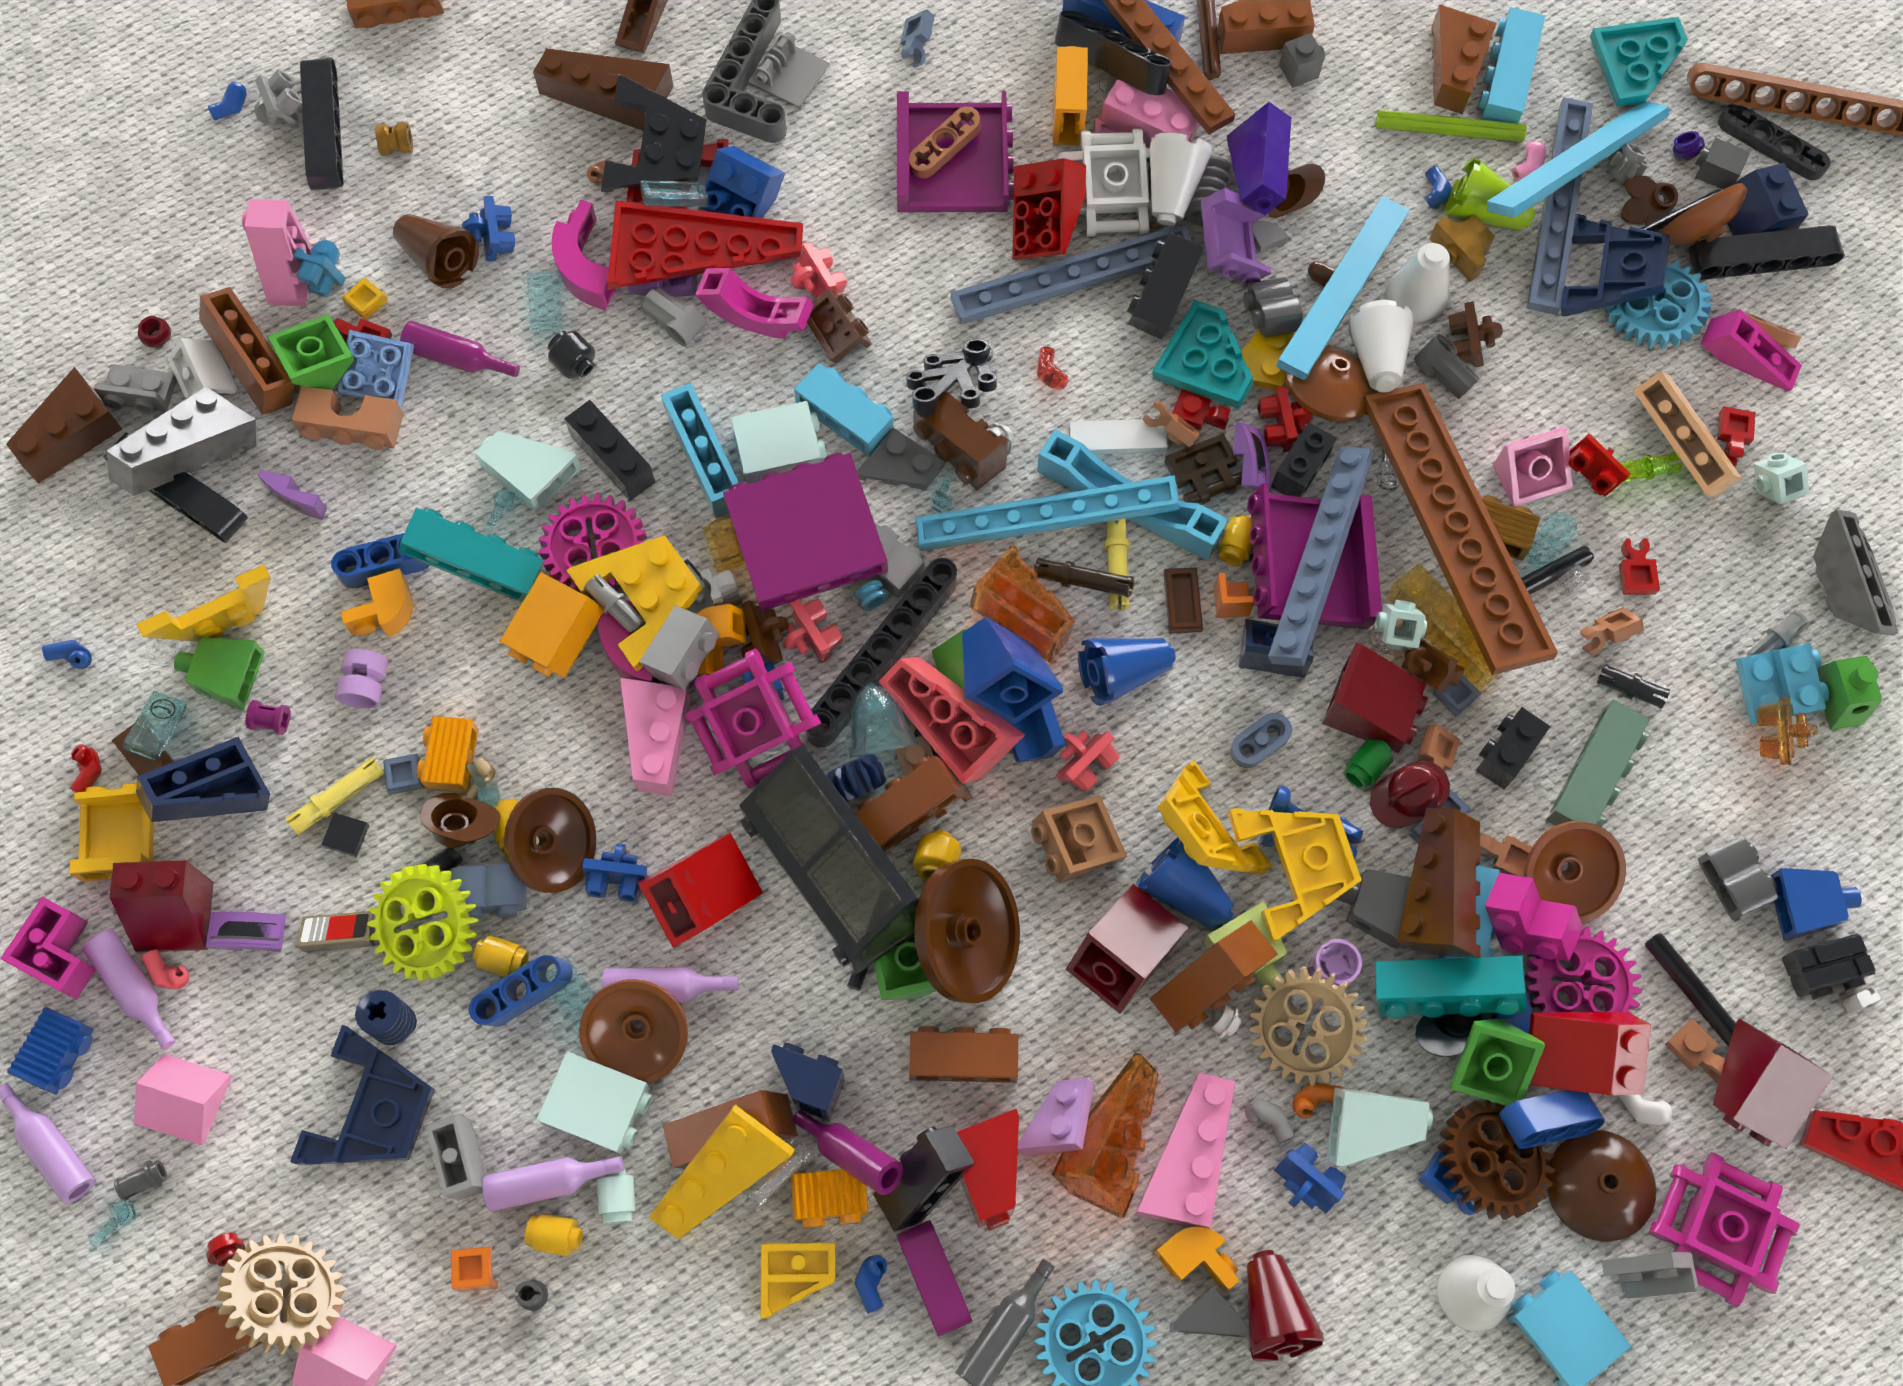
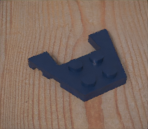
M1576 214L1572 244L1604 243L1598 286H1564L1561 305L1562 316H1571L1664 293L1669 235L1632 226L1628 230L1612 226L1611 221L1601 219L1597 223L1587 220L1585 215Z
M342 1025L330 1056L334 1059L365 1067L341 1134L339 1139L335 1140L302 1130L290 1162L296 1165L410 1160L435 1089L352 1029Z

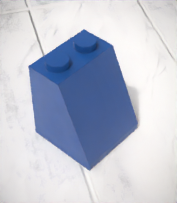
M984 617L962 633L965 698L1016 724L1063 693L1062 685L1035 645L987 617Z

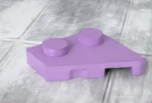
M1087 1077L1056 1081L1019 1140L1018 1152L1023 1156L1083 1150L1094 1084Z

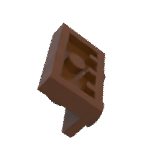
M828 289L812 302L814 306L807 324L831 361L834 363L839 362L860 344L866 348L872 345L867 336L870 332L868 327L860 318H855L851 312L854 306L843 293L838 295Z

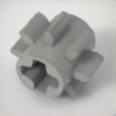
M1627 143L1625 147L1620 148L1608 157V164L1611 166L1609 169L1610 174L1623 182L1629 178L1632 179L1633 176L1643 175L1648 167L1646 166L1647 161L1644 160L1646 157L1645 151L1634 144Z

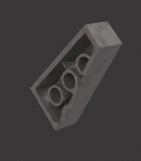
M204 387L106 450L109 480L131 495L136 496L173 481V476L181 472H189L191 474L201 470V464L216 458L219 461H223L232 457V452L241 448L245 451L256 447V419L208 387Z

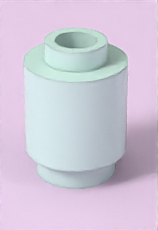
M624 1169L622 1172L608 1174L603 1178L596 1179L598 1215L602 1216L603 1225L632 1222V1213L636 1212L633 1175H626V1169Z

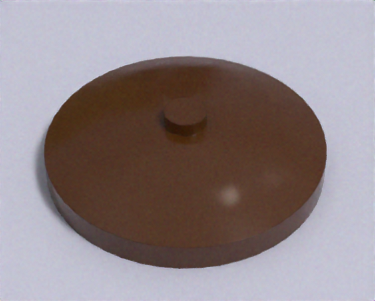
M958 859L940 866L927 880L916 908L915 944L920 965L932 987L946 999L957 1003H980L987 1001L999 993L1006 985L1016 964L1020 944V922L1014 896L1004 877L987 862L978 859Z

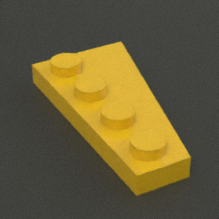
M734 1105L656 1205L649 1218L679 1239L792 1156L795 1149L737 1105Z

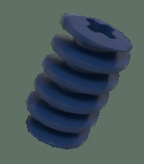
M387 990L369 992L361 998L356 1006L355 1019L357 1025L362 1031L384 1045H396L403 1042L416 1028L417 1019L414 1011L399 997Z

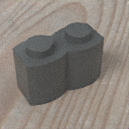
M1286 277L1248 283V292H1244L1243 301L1245 310L1250 311L1252 314L1254 329H1259L1263 337L1294 333L1298 330L1302 323L1303 312L1299 300L1293 294L1290 282Z
M1743 836L1698 857L1701 869L1714 887L1719 900L1732 920L1778 899L1776 893L1777 886L1774 879L1760 868L1758 862L1759 854L1753 844L1747 842Z

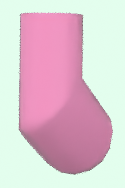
M1531 141L1526 144L1524 150H1527L1525 153L1527 157L1526 162L1512 169V176L1517 182L1543 166L1546 149L1541 142Z

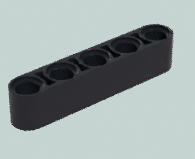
M1072 10L1060 12L1055 37V44L1057 46L1088 48V63L1146 94H1165L1172 65L1170 59L1080 12Z
M332 57L301 60L300 77L307 182L311 191L343 187L338 76L335 62Z
M1832 225L1718 237L1711 242L1703 239L1695 242L1688 248L1694 273L1701 274L1700 280L1825 267L1840 262L1845 256L1837 229Z
M125 432L114 445L130 436V434ZM105 454L103 458L107 461V455ZM187 472L176 474L173 476V481L148 490L224 543H227L248 519L247 515L237 506Z

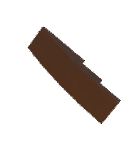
M628 0L615 45L645 53L668 0Z

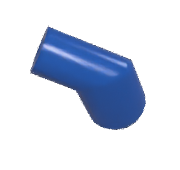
M1433 166L1425 173V176L1433 186L1432 193L1426 196V202L1432 209H1438L1441 204L1445 205L1448 202L1452 187L1440 168Z

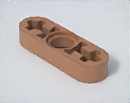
M972 107L958 109L914 148L909 155L912 174L922 179L931 177L976 137L981 129L978 111ZM964 120L966 122H969L970 120H972V125L969 126L968 124H965L962 126L961 121ZM942 137H949L954 141L949 148H940L936 143ZM928 159L929 164L926 166L922 163L918 166L917 160L926 161Z

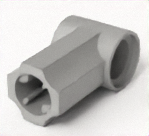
M661 288L652 289L645 296V300L641 305L643 312L665 327L669 336L684 347L707 325L706 318L697 308L690 304L682 305Z

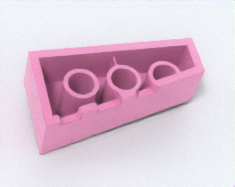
M1199 1073L1195 1078L1134 1216L1188 1228H1211L1235 1086L1234 1080Z

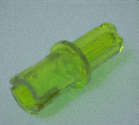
M1676 452L1653 457L1650 454H1646L1642 459L1620 462L1631 473L1625 481L1640 478L1652 480L1657 475L1678 473L1682 469V463L1669 465V462L1681 460Z

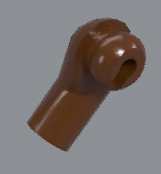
M1319 261L1312 262L1308 267V275L1314 282L1323 287L1326 286L1335 271L1332 267Z

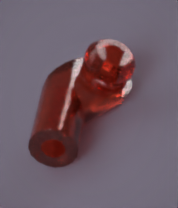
M1042 347L1039 352L1037 376L1048 387L1062 390L1068 384V376L1054 365L1055 350L1051 347Z

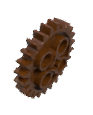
M1484 1100L1480 1104L1477 1101H1473L1466 1107L1463 1106L1454 1112L1455 1115L1446 1120L1448 1127L1440 1132L1441 1137L1445 1141L1437 1145V1149L1446 1153V1156L1438 1160V1164L1449 1167V1171L1443 1175V1179H1454L1455 1184L1450 1191L1453 1193L1461 1190L1464 1193L1461 1200L1462 1204L1470 1200L1474 1201L1475 1213L1486 1208L1488 1218L1490 1219L1499 1213L1502 1220H1507L1512 1216L1519 1218L1537 1208L1538 1203L1547 1198L1544 1191L1552 1187L1553 1183L1546 1177L1553 1174L1555 1169L1546 1165V1161L1554 1156L1551 1153L1543 1152L1542 1147L1546 1144L1526 1149H1519L1499 1116L1505 1105L1499 1103L1492 1105L1489 1100ZM1481 1129L1487 1134L1488 1139L1484 1137ZM1514 1147L1519 1151L1520 1156L1516 1154ZM1471 1161H1473L1476 1164L1478 1171L1474 1169V1167L1471 1164ZM1504 1179L1508 1181L1511 1189L1507 1187V1185L1504 1182Z

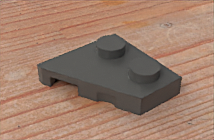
M892 427L857 470L859 479L863 481L869 478L885 481V484L908 485L910 488L926 490L945 467V461Z

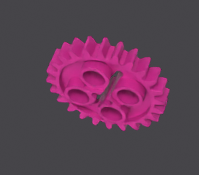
M599 493L595 494L593 501H589L586 494H582L581 503L577 504L573 498H570V508L566 509L564 506L558 505L560 515H548L552 526L542 525V530L546 536L539 538L541 547H544L539 550V554L545 560L543 562L545 570L551 571L549 573L551 578L555 580L560 579L559 582L567 586L571 585L572 589L580 592L566 570L573 567V563L578 559H586V562L594 559L590 550L591 541L586 524L589 519L592 520L598 557L643 543L647 539L645 530H641L643 528L641 518L635 519V510L633 508L626 510V504L623 500L615 505L612 495H609L605 502H603ZM604 524H614L609 530L600 529ZM573 530H581L577 536H568ZM612 578L607 583L615 591H618L617 581L615 578Z
M1586 926L1582 929L1569 960L1572 965L1571 971L1564 970L1559 963V959L1548 960L1534 955L1536 958H1530L1526 961L1525 964L1533 970L1524 974V979L1532 982V985L1526 988L1527 994H1534L1535 999L1530 1002L1531 1007L1539 1006L1541 1008L1539 1013L1602 1012L1595 1008L1593 1004V996H1596L1603 1000L1605 1012H1628L1632 1014L1629 1010H1635L1640 1006L1632 997L1642 993V989L1633 986V982L1640 979L1641 975L1632 974L1629 970L1636 964V961L1625 962L1623 957L1628 949L1624 948L1616 951L1614 949L1617 941L1616 938L1606 943L1603 941L1604 931L1601 930L1594 937H1591L1590 928ZM1595 962L1601 963L1606 968V977L1596 972ZM1554 977L1555 979H1558V980H1561V981H1565V982L1556 983V982H1553V981L1551 980V978ZM1581 978L1582 983L1574 982ZM1583 984L1590 986L1586 990H1583ZM1602 985H1610V986L1613 987V991H1611L1610 989H1607V988H1605V987H1600V986H1602ZM1558 991L1568 995L1570 999L1569 1006L1559 1002L1557 998Z

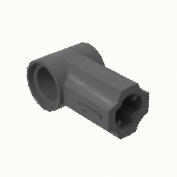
M1436 334L1415 355L1414 360L1424 373L1432 377L1436 376L1460 399L1480 378L1457 356L1458 352L1454 344L1445 336Z

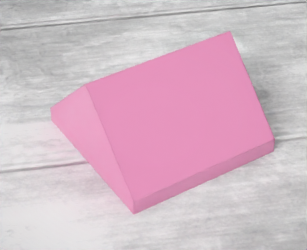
M1562 427L1504 445L1493 466L1512 506L1515 507L1573 488L1571 467L1568 465L1570 459L1568 430Z
M164 1054L136 1083L134 1124L204 1145L232 1076Z
M339 1316L325 1338L319 1336L313 1347L305 1342L298 1353L291 1384L295 1386H376L397 1345Z

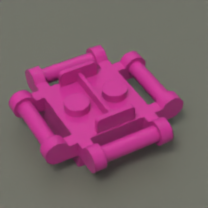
M753 649L745 653L744 658L709 676L703 674L695 678L696 688L704 704L684 714V717L688 724L692 723L712 763L710 769L714 776L736 766L744 784L750 789L760 783L759 780L767 777L791 751L802 744L805 746L799 734L821 724L818 715H813L792 673L795 669L791 661L767 673L760 653ZM751 670L755 679L716 697L714 693L715 687ZM778 679H781L801 722L793 725L772 683ZM705 715H706V717H707V719H708V721H709V723H710V725H711V727H712V729H713V731H714V733H715V735H716V737H717V739H718V741H719V743H720V745H721V747H722V749H723V751H724V753H725V755H726V757H727L726 759L724 758V756H723V754H722V752H721V750H720V748H719V746H718V744H717V742H716V740H715V738H714V736H713V734H712V732H711V730H710V728H709V726H708V724H707V722H706V720H705V718H704ZM785 741L790 748L789 751L754 768L750 765L748 759ZM794 758L784 768L794 764Z
M1714 1152L1707 1156L1703 1165L1702 1175L1684 1166L1674 1165L1670 1174L1671 1178H1673L1658 1220L1657 1222H1652L1649 1234L1675 1245L1673 1252H1692L1693 1255L1734 1274V1279L1729 1284L1694 1266L1698 1285L1724 1297L1726 1303L1736 1308L1742 1303L1749 1283H1752L1756 1288L1764 1292L1776 1294L1779 1282L1776 1280L1790 1239L1792 1236L1797 1235L1800 1226L1798 1222L1780 1214L1781 1209L1777 1208L1783 1187L1773 1181L1767 1183L1724 1162V1158ZM1720 1175L1761 1195L1762 1200L1718 1179V1176ZM1690 1185L1697 1188L1694 1197L1690 1199L1679 1228L1681 1232L1671 1227L1686 1187ZM1775 1228L1776 1233L1773 1242L1771 1244L1762 1272H1760V1267L1762 1265L1765 1253L1767 1251L1770 1239Z

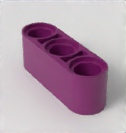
M931 1220L896 1234L937 1336L941 1337L973 1322Z

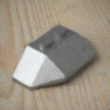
M1843 510L1831 512L1813 555L1817 566L1815 569L1816 575L1823 583L1827 595L1826 604L1835 617L1872 633L1890 636L1898 634L1893 606L1871 546L1864 531L1859 526L1856 513Z

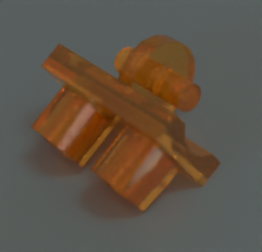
M1780 697L1778 703L1761 705L1758 708L1759 726H1778V736H1761L1760 756L1780 759V765H1791V758L1795 756L1794 738H1797L1798 748L1809 747L1808 737L1818 734V726L1807 723L1806 713L1795 714L1796 724H1793L1791 697Z

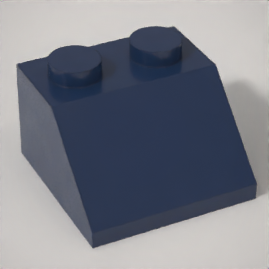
M1785 163L1756 169L1728 186L1744 183L1747 188L1746 197L1738 213L1727 223L1732 236L1798 229L1809 215Z

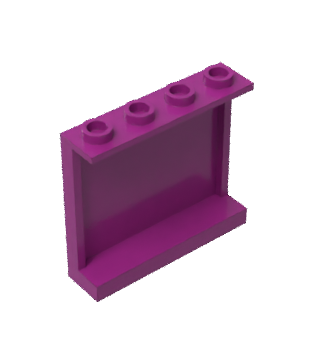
M897 91V212H1008V200H1013L1014 182H1008V174H1013L1014 157L1013 155H1008V148H1013V129H1007V123H1012V104L1006 103V91H1002L1001 103H909V91ZM962 107L976 109L980 115L981 122L979 134L931 177L922 179L914 176L909 164L911 151L958 109ZM962 120V126L965 124L971 126L972 120H970L969 122ZM942 137L936 144L940 148H949L954 141L949 137ZM928 159L926 161L917 160L918 166L922 163L926 166L929 164Z
M834 453L827 456L822 462L812 465L811 463H802L795 466L792 471L783 474L770 473L763 476L760 481L751 484L746 482L737 483L731 486L728 491L723 492L761 612L888 572V561L851 453L844 455L842 453Z
M1263 483L1251 494L1247 504L1252 522L1249 539L1250 543L1253 544L1254 552L1251 570L1253 575H1255L1256 582L1253 600L1255 606H1257L1258 618L1281 620L1322 499L1272 494L1268 491V483ZM1361 495L1318 623L1320 625L1368 629L1375 624L1378 612H1382L1372 496Z

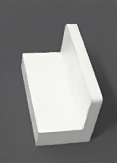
M180 338L167 358L186 399L204 387H208L215 393L234 394L238 389L222 354L212 340Z

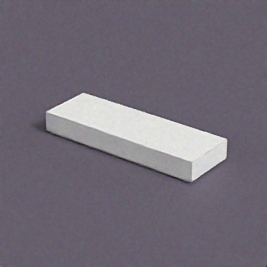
M1143 419L1069 422V436L1083 443L1094 455L1167 452V433L1164 426L1150 427L1145 424Z

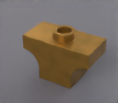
M1476 215L1461 222L1452 221L1445 216L1436 222L1430 236V240L1433 243L1442 245L1448 251L1450 264H1453L1469 282L1480 275L1487 261L1484 255L1488 252L1495 238V235Z

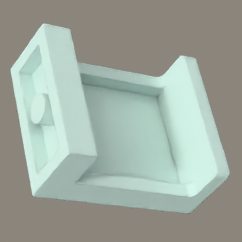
M807 401L731 417L745 481L748 484L759 481L758 477L792 470L795 466L802 463H811L812 465L822 462L827 457L824 441H817L815 431H820L817 413H810Z
M566 1052L536 1120L549 1128L561 1130L622 1156L624 1149L630 1150L638 1133V1129L634 1128L639 1115L644 1116L647 1113L653 1095L649 1094L651 1088L646 1082L573 1053Z

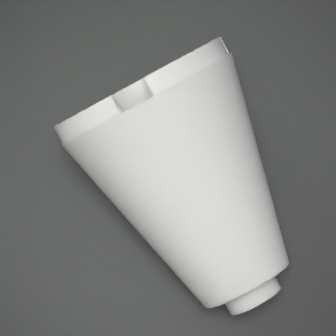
M1159 133L1155 135V139L1151 138L1152 215L1157 218L1158 223L1173 226L1176 224V221L1183 220L1212 154V146L1202 139L1197 138L1195 144L1186 141L1187 135L1178 133Z
M1437 243L1423 245L1388 282L1385 293L1386 300L1396 301L1397 306L1403 309L1407 306L1413 314V323H1426L1427 320L1439 317L1448 304L1450 264L1448 251Z
M1376 300L1360 306V312L1355 316L1352 313L1349 317V332L1370 387L1379 392H1390L1402 382L1413 328V314L1407 306H1405V309L1398 307L1396 301Z
M1464 1255L1454 1259L1439 1275L1437 1282V1299L1443 1312L1459 1328L1472 1332L1486 1331L1498 1326L1507 1316L1515 1295V1283L1510 1274L1492 1260L1480 1255Z

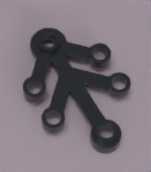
M970 339L965 342L962 351L941 355H927L923 359V371L912 370L906 374L907 387L914 390L912 392V404L916 412L921 416L934 414L939 405L938 400L957 382L961 390V403L969 409L978 407L980 405L979 390L991 392L997 388V376L991 372L988 362L993 357L989 343L983 339ZM958 363L954 366L943 367L946 364ZM972 367H975L979 374V390L974 388L968 373ZM941 379L933 387H925L926 381Z

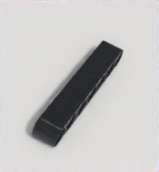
M937 558L926 567L811 709L813 715H818L821 723L829 726V729L824 733H816L812 728L806 731L807 739L812 745L826 747L835 741L879 686V680L904 655L953 594L957 584V568L950 559ZM939 574L948 575L950 579L942 582L936 580L934 577ZM920 598L930 601L926 606H918L914 602ZM899 623H906L910 625V628L906 631H898L894 626ZM881 647L891 651L886 656H878L874 653L876 649ZM863 672L869 674L870 678L867 681L859 682L854 679V676ZM838 698H846L850 701L845 707H836L833 704Z

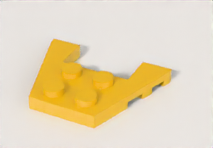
M665 535L584 562L566 570L579 590L586 596L589 593L583 588L596 574H600L606 582L615 578L640 613L646 624L617 644L636 671L643 667L639 661L674 606L676 605L687 610L703 590V587Z
M263 564L235 577L239 586L236 590L178 617H174L165 610L136 625L142 637L193 642H199L204 637L220 638L224 635V630L234 625L236 627L246 626L256 619L255 615L263 612L271 577Z
M1192 760L1182 768L1157 807L1163 815L1165 825L1177 834L1184 844L1183 847L1187 855L1195 860L1198 865L1256 875L1265 874L1273 866L1258 845L1253 842L1239 847L1200 795L1212 783L1195 760Z
M1240 808L1230 809L1227 812L1237 842L1272 834L1294 901L1268 908L1261 912L1271 943L1286 935L1362 881L1339 814L1312 812L1281 813L1274 812L1273 810L1244 811Z

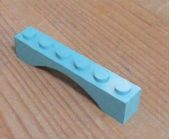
M1054 429L1039 453L1037 472L1073 491L1132 482L1106 465L1083 443ZM1179 501L1180 510L1126 518L1206 561H1209L1223 537L1228 522L1227 518L1200 504Z

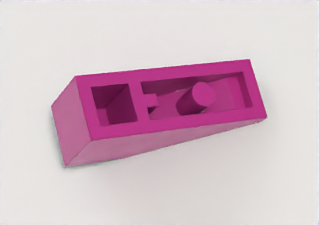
M1741 309L1712 318L1700 343L1720 362L1786 391L1793 389L1802 367L1793 356Z

